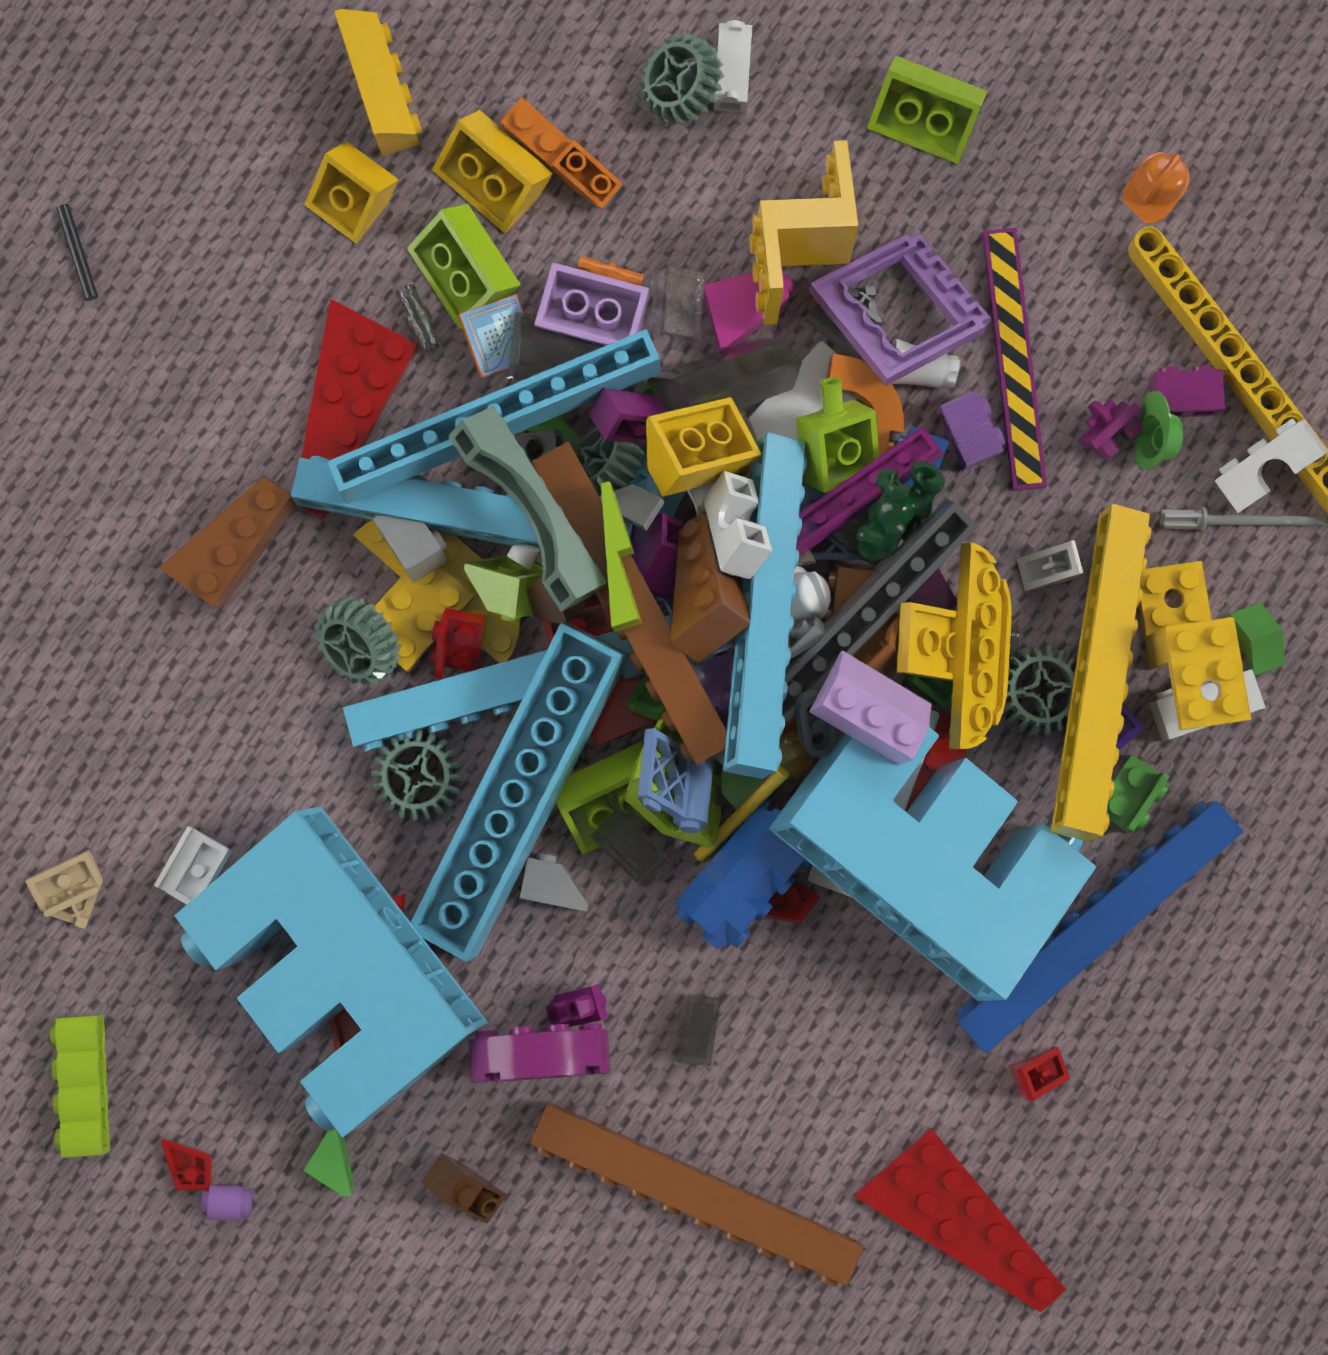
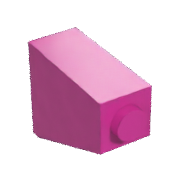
M783 271L784 289L780 310L788 305L789 294L793 293L789 274L783 275ZM753 273L703 285V296L720 356L729 353L763 325V314L756 310V291H759V283L753 282Z

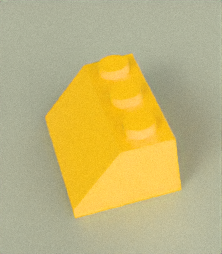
M481 110L458 120L432 168L433 172L503 233H506L540 197L553 175L548 168Z
M731 397L649 416L646 420L647 468L662 497L713 484L723 471L743 476L762 455Z

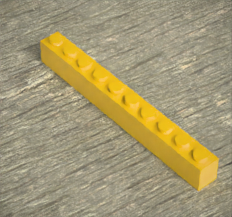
M1113 503L1102 511L1098 518L1050 831L1087 842L1102 837L1109 825V815L1106 814L1107 806L1114 792V782L1111 781L1113 768L1119 758V749L1116 748L1117 737L1124 724L1121 710L1122 703L1125 701L1129 689L1128 684L1125 683L1126 675L1133 661V652L1130 651L1131 641L1138 627L1135 614L1142 598V589L1139 588L1140 579L1147 565V559L1144 557L1145 546L1151 536V527L1148 526L1149 513Z

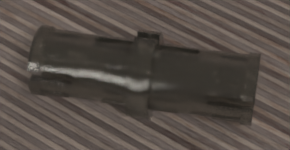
M415 284L405 285L406 292H403L402 288L396 291V295L407 315L405 321L409 328H413L422 352L433 351L431 345L434 344L437 349L442 344L430 321L432 315L428 309L424 308Z

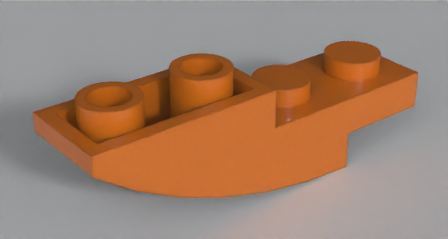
M523 97L516 102L499 124L524 146V149L568 187L602 210L623 185L621 181L574 139L572 141L569 140Z

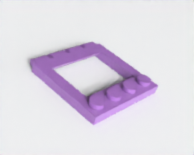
M907 233L850 264L810 283L809 287L811 295L885 386L983 335L986 325L991 321V317L977 301L971 303L974 297L958 278L952 279L954 277L953 272L938 255L933 256L935 251L920 234L911 238ZM899 261L953 325V327L904 353L898 348H893L886 339L887 334L880 325L874 324L867 316L866 308L860 301H855L848 292V287Z

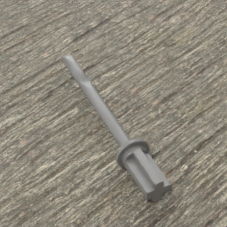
M1200 506L1198 510H1161L1160 527H1163V529H1197L1199 533H1204L1207 525H1328L1327 516L1207 515V510L1203 506Z

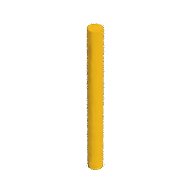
M779 766L777 772L771 774L718 828L714 847L701 845L694 852L696 859L704 862L789 777L788 771L784 767Z

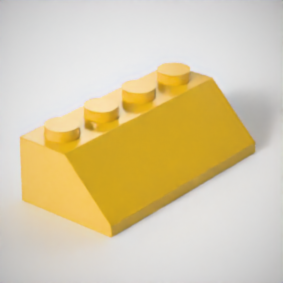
M346 9L334 11L382 156L420 145L417 134L422 133L417 113L410 115L407 104L413 101L407 83L400 84L397 76L403 70L397 52L390 54L387 44L393 42L387 22L380 24L377 12Z

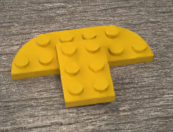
M374 520L366 523L353 534L356 539L400 576V579L375 605V610L378 613L384 612L383 618L387 622H393L390 627L391 630L399 634L396 641L402 647L398 651L401 658L397 663L403 669L409 672L436 642L432 640L435 620L441 621L445 608L485 615L483 650L498 663L510 660L518 643L520 621H505L501 619V614L486 609L464 571L465 563L483 559L455 535L439 532L447 545L443 553L448 562L413 583L381 535Z
M972 542L961 544L957 611L912 602L901 603L897 673L953 682L949 749H968L983 743L986 740L984 736L991 726L998 725L1007 698L1012 615L1010 593L1006 579H1000L999 573L992 564L997 561L986 549Z

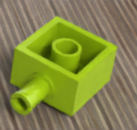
M837 377L825 378L820 381L823 408L820 411L796 418L798 440L805 442L804 455L807 456V466L802 474V481L823 493L831 491L879 457L876 410L855 400L843 403L842 380Z

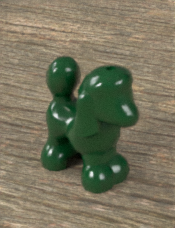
M926 461L914 462L910 468L911 478L914 483L912 487H910L909 483L901 484L898 481L899 473L893 469L879 471L876 476V485L883 493L878 501L869 507L867 523L862 525L856 532L860 557L871 562H879L895 554L901 539L904 542L925 521L924 519L930 516L933 510V500L936 494L941 492L945 486V477L934 465Z

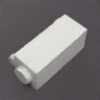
M732 20L726 23H719L717 57L723 63L719 70L722 71L725 77L717 82L723 90L715 92L717 103H714V111L746 113L752 25H745L742 21Z

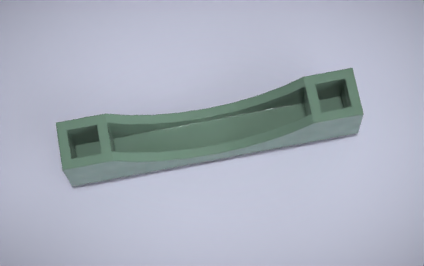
M494 406L463 419L448 435L466 465L482 472L498 483L514 498L526 514L534 529L541 550L543 565L542 583L559 610L563 612L591 597L607 581L602 575L600 567L593 561L584 547L581 538L575 533L564 516L562 508L557 505L546 488L544 480L537 474L528 460L524 449L519 446L510 432L506 421L500 416Z

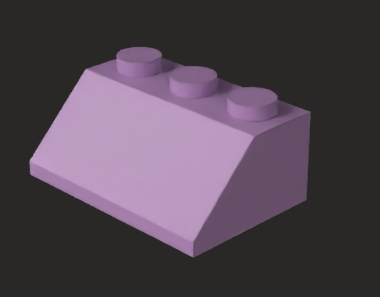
M552 262L534 327L604 346L641 331L649 303V288Z
M841 651L809 712L900 765L913 760L929 730L931 703L848 653Z

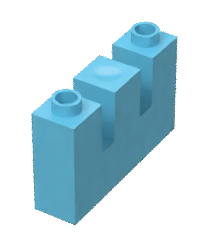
M929 727L914 759L898 765L840 731L837 735L835 747L831 752L820 758L771 824L769 830L976 1000H1006L1096 868L1093 863L1079 853L1084 844L1083 840L1050 832L1052 820L1047 825L1044 823L1016 829L983 876L973 866L1018 801L967 758L940 765L906 812L893 802V799L939 735Z
M322 807L293 812L174 915L186 931L181 936V943L187 954L201 966L208 967L212 965L215 970L244 961L282 928L292 938L297 947L237 997L238 1001L278 1053L305 1042L344 1008L354 1019L361 1031L300 1081L310 1094L305 1100V1105L311 1118L326 1131L336 1129L342 1138L369 1122L472 1037L476 1031H479L488 1023Z

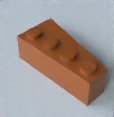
M263 476L159 568L212 607L223 608L295 508L296 503L291 498V493L275 481Z
M705 511L696 518L689 520L679 530L670 643L698 663L750 625L741 577L732 576L720 570Z

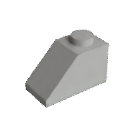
M381 515L373 518L381 535L413 583L448 562L443 553L447 545L437 530L431 533L423 522Z
M537 853L536 859L528 858L520 898L585 912L588 911V902L562 864L556 863L557 856Z

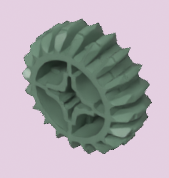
M687 33L685 36L675 34L672 40L663 38V47L653 46L655 54L652 57H645L648 65L646 68L640 69L644 78L638 82L640 88L643 89L639 96L645 101L644 106L646 109L654 114V117L658 120L665 121L670 125H676L677 123L687 125L689 119L698 121L699 112L709 113L707 105L710 102L717 103L714 94L716 91L723 90L721 85L717 83L725 77L722 71L719 70L723 63L717 57L718 53L702 38ZM688 58H695V59H696V60L692 61L691 63L688 62V61H686V62L684 63V60H685V59H688ZM671 96L674 98L678 97L676 101L667 102V99Z
M592 426L589 427L588 433L585 436L581 435L580 442L573 446L575 448L574 452L598 496L602 495L601 484L610 481L614 491L629 486L632 480L637 479L635 475L643 467L640 461L646 455L643 452L645 446L636 445L628 441L624 443L607 441L598 428Z
M352 596L344 599L340 598L338 601L335 600L321 612L317 623L314 625L317 630L314 637L320 642L317 648L325 654L323 660H328L332 664V670L337 669L342 679L349 677L353 684L360 682L363 686H366L369 683L375 684L380 682L394 671L398 660L401 658L398 651L402 646L396 641L399 634L390 628L393 622H387L383 618L384 612L378 613L373 603L366 605L362 598L355 600Z
M1038 645L1031 647V657L1025 649L1020 650L1018 653L1021 662L1014 656L1009 658V665L1013 669L1009 668L1007 704H1005L1003 712L1011 709L1013 714L1006 721L1012 723L1019 718L1021 721L1017 726V730L1020 732L1024 731L1027 725L1030 724L1029 732L1032 736L1037 735L1040 726L1044 736L1051 735V725L1057 733L1064 731L1062 720L1067 724L1075 671L1072 672L1070 667L1076 663V660L1071 658L1064 663L1062 660L1065 656V651L1063 650L1058 651L1055 657H1052V646H1046L1043 655H1041ZM1043 664L1057 670L1065 683L1052 681L1047 675V670L1043 669ZM1032 665L1033 673H1031L1030 685L1015 689L1020 672L1026 666ZM1040 682L1043 683L1042 687L1047 686L1048 689L1056 688V690L1044 695L1043 699L1039 698L1040 694L1036 696L1035 692L1026 693L1038 687ZM1067 693L1063 708L1055 716L1050 717L1049 709L1052 708L1053 696ZM1017 699L1032 701L1036 707V712H1039V717L1027 713Z
M417 730L415 741L409 739L405 733V743L403 744L399 743L396 737H392L390 740L395 747L392 751L386 746L380 748L384 754L388 755L387 758L383 760L375 757L374 763L383 767L382 771H371V776L381 777L382 782L373 784L372 788L373 790L384 789L385 791L377 800L380 803L388 799L391 800L386 808L389 813L395 811L399 806L398 818L404 819L409 810L411 811L410 817L413 822L418 821L419 811L423 812L425 820H431L432 814L430 809L434 808L438 815L444 814L440 803L443 801L445 804L452 806L454 801L447 797L448 793L452 792L459 795L461 792L459 788L452 786V782L463 781L462 775L453 774V770L461 768L462 763L459 761L450 763V759L455 757L457 752L454 749L446 753L443 752L448 745V741L445 739L435 746L437 737L435 733L429 734L427 741H424L422 730ZM415 748H422L420 755L417 756L412 764L402 765L395 762L404 752ZM432 752L442 762L444 781L432 776L429 771ZM416 767H422L421 773L426 778L433 780V782L430 783L424 780L423 782L418 781V785H413V778L409 777V774L402 772V769L411 772L412 769L416 771ZM391 772L401 775L405 780L403 799H400L392 788ZM429 786L440 790L431 800L421 804H412L414 797H417L418 792L423 787Z

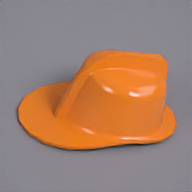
M1163 152L1151 154L1140 164L1127 182L1123 191V202L1144 223L1153 224L1163 220L1186 192L1190 183V173L1186 164L1181 161V156L1179 154L1172 155Z

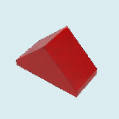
M1058 1046L1009 1065L1021 1098L1028 1102L1035 1101L1071 1079Z

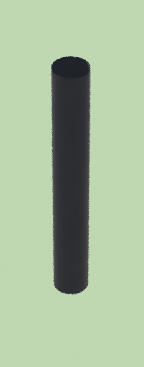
M68 204L60 205L56 210L85 300L96 299L99 296L70 206Z

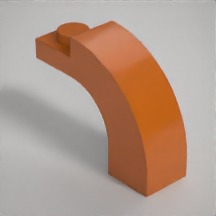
M831 355L829 357L827 378L837 377L841 379L842 393L853 395L866 406L876 410L879 456L894 447V439H889L890 433L899 435L904 432L903 408L896 389L892 383L885 386L865 361L845 355Z

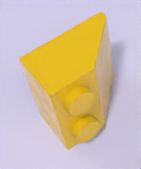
M346 141L325 153L304 205L354 243H357L389 203L399 179Z

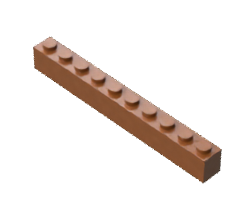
M566 442L533 460L532 463L537 470V474L544 480L545 486L553 499L562 508L564 516L571 527L581 538L589 555L600 567L607 583L601 587V590L596 595L605 611L610 609L603 505L570 443ZM632 556L622 557L621 559L642 624L618 631L617 634L621 641L628 638L634 650L628 654L638 672L645 669L651 681L645 683L655 702L660 699L663 702L667 711L662 714V717L671 733L678 730L684 742L678 746L686 761L690 763L694 760L696 765L701 767L725 753L727 730L686 655L670 643L671 628Z
M549 1101L530 1141L531 1144L536 1146L534 1151L545 1157L553 1159L554 1155L560 1156L567 1160L566 1165L581 1173H585V1170L589 1169L599 1174L597 1179L609 1186L616 1187L617 1183H620L630 1188L628 1193L640 1200L648 1201V1198L651 1197L662 1202L660 1208L671 1214L679 1216L680 1211L693 1216L692 1222L708 1230L711 1229L712 1225L724 1230L723 1236L738 1244H742L743 1240L756 1245L754 1250L769 1258H774L775 1254L788 1259L786 1264L791 1268L805 1273L807 1268L819 1273V1280L834 1287H837L838 1282L846 1286L848 1285L864 1248L862 1243L856 1239Z

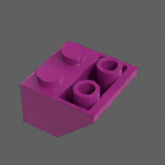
M660 513L656 515L647 531L633 524V560L652 595L673 602L679 530L684 527L686 522L665 513Z

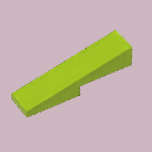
M610 481L601 484L611 627L615 632L642 624L621 559L622 557L634 554L614 489Z

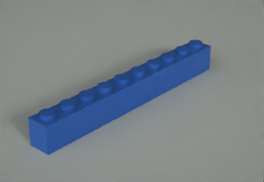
M1202 800L1188 811L1190 818L1182 825L1178 822L1173 824L1162 834L1165 840L1157 847L1151 844L1137 855L1140 861L1131 869L1125 866L1111 878L1114 883L1104 891L1102 888H1099L1086 899L1089 905L1080 913L1074 910L1065 916L1060 922L1063 927L1054 935L1050 934L1006 1000L975 1001L971 998L957 1010L960 1016L955 1019L956 1023L981 1052L988 1053L1244 832L1218 801H1210L1206 804Z

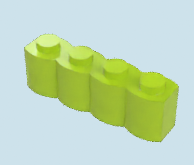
M104 1015L56 1018L55 1025H52L50 1030L51 1044L56 1046L57 1059L52 1062V1077L58 1081L59 1087L58 1094H55L53 1099L54 1113L59 1115L60 1129L55 1131V1147L61 1151L62 1158L104 1155L110 1151Z

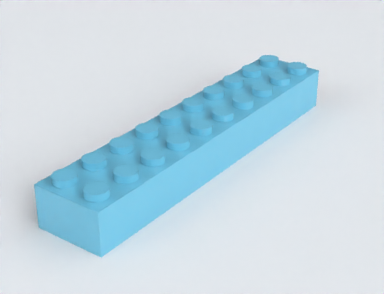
M560 623L411 920L412 925L422 938L465 962L478 957L630 657L628 653L571 623Z

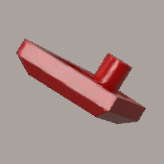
M794 881L783 895H779L776 892L769 899L768 902L773 907L765 917L801 924L821 897L811 889Z
M163 1139L161 1144L175 1189L209 1190L212 1184V1154L169 1139Z

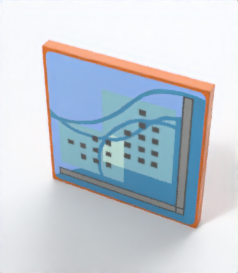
M517 294L458 314L481 378L540 357Z

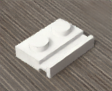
M187 826L154 886L164 890L187 905L217 879L233 850L199 832L197 829Z

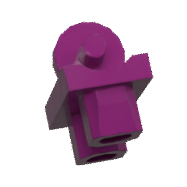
M1109 399L1102 405L1094 400L1088 405L1092 415L1085 420L1090 429L1078 439V442L1084 448L1092 449L1103 459L1111 458L1120 448L1112 438L1118 430L1125 439H1131L1143 430V426L1136 415L1141 409L1134 402L1128 405L1121 401L1116 405Z
M599 984L554 995L555 1003L546 1006V1012L551 1025L569 1024V1027L608 1018L607 1011L605 1010L607 1000L601 992Z

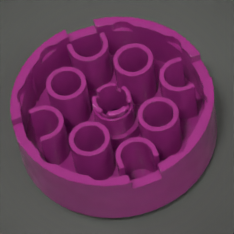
M602 1023L582 1024L578 1026L579 1030L569 1031V1024L547 1025L540 1033H533V1026L513 1027L508 1032V1035L497 1036L496 1030L476 1031L475 1039L468 1040L470 1083H484L490 1080L491 1082L608 1074L610 1073L608 1030H602Z

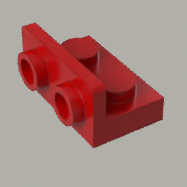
M445 608L441 621L435 620L432 640L437 641V645L433 646L430 664L435 665V678L442 679L446 667L470 672L480 669L485 615Z

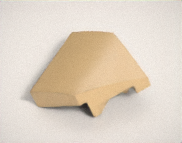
M88 849L27 878L25 882L40 911L44 912L43 916H52L86 929L104 880Z

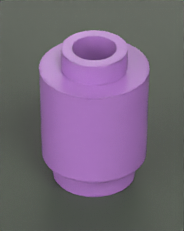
M211 1184L209 1191H203L201 1212L207 1213V1220L241 1221L242 1218H250L253 1190L245 1189L244 1186Z

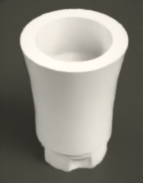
M894 338L891 344L893 348H898L902 353L916 346ZM945 354L896 380L892 384L953 389L959 373L960 360L957 356Z

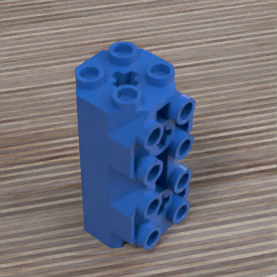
M767 800L747 818L675 902L680 907L675 913L688 925L692 926L697 922L704 928L705 931L701 936L716 949L721 945L728 948L731 944L738 948L750 934L746 927L754 918L760 922L773 907L768 902L769 899L776 892L779 895H783L795 881L791 877L798 867L806 869L810 864L769 830V827L781 811L777 808L771 812L768 811L766 808L770 803Z

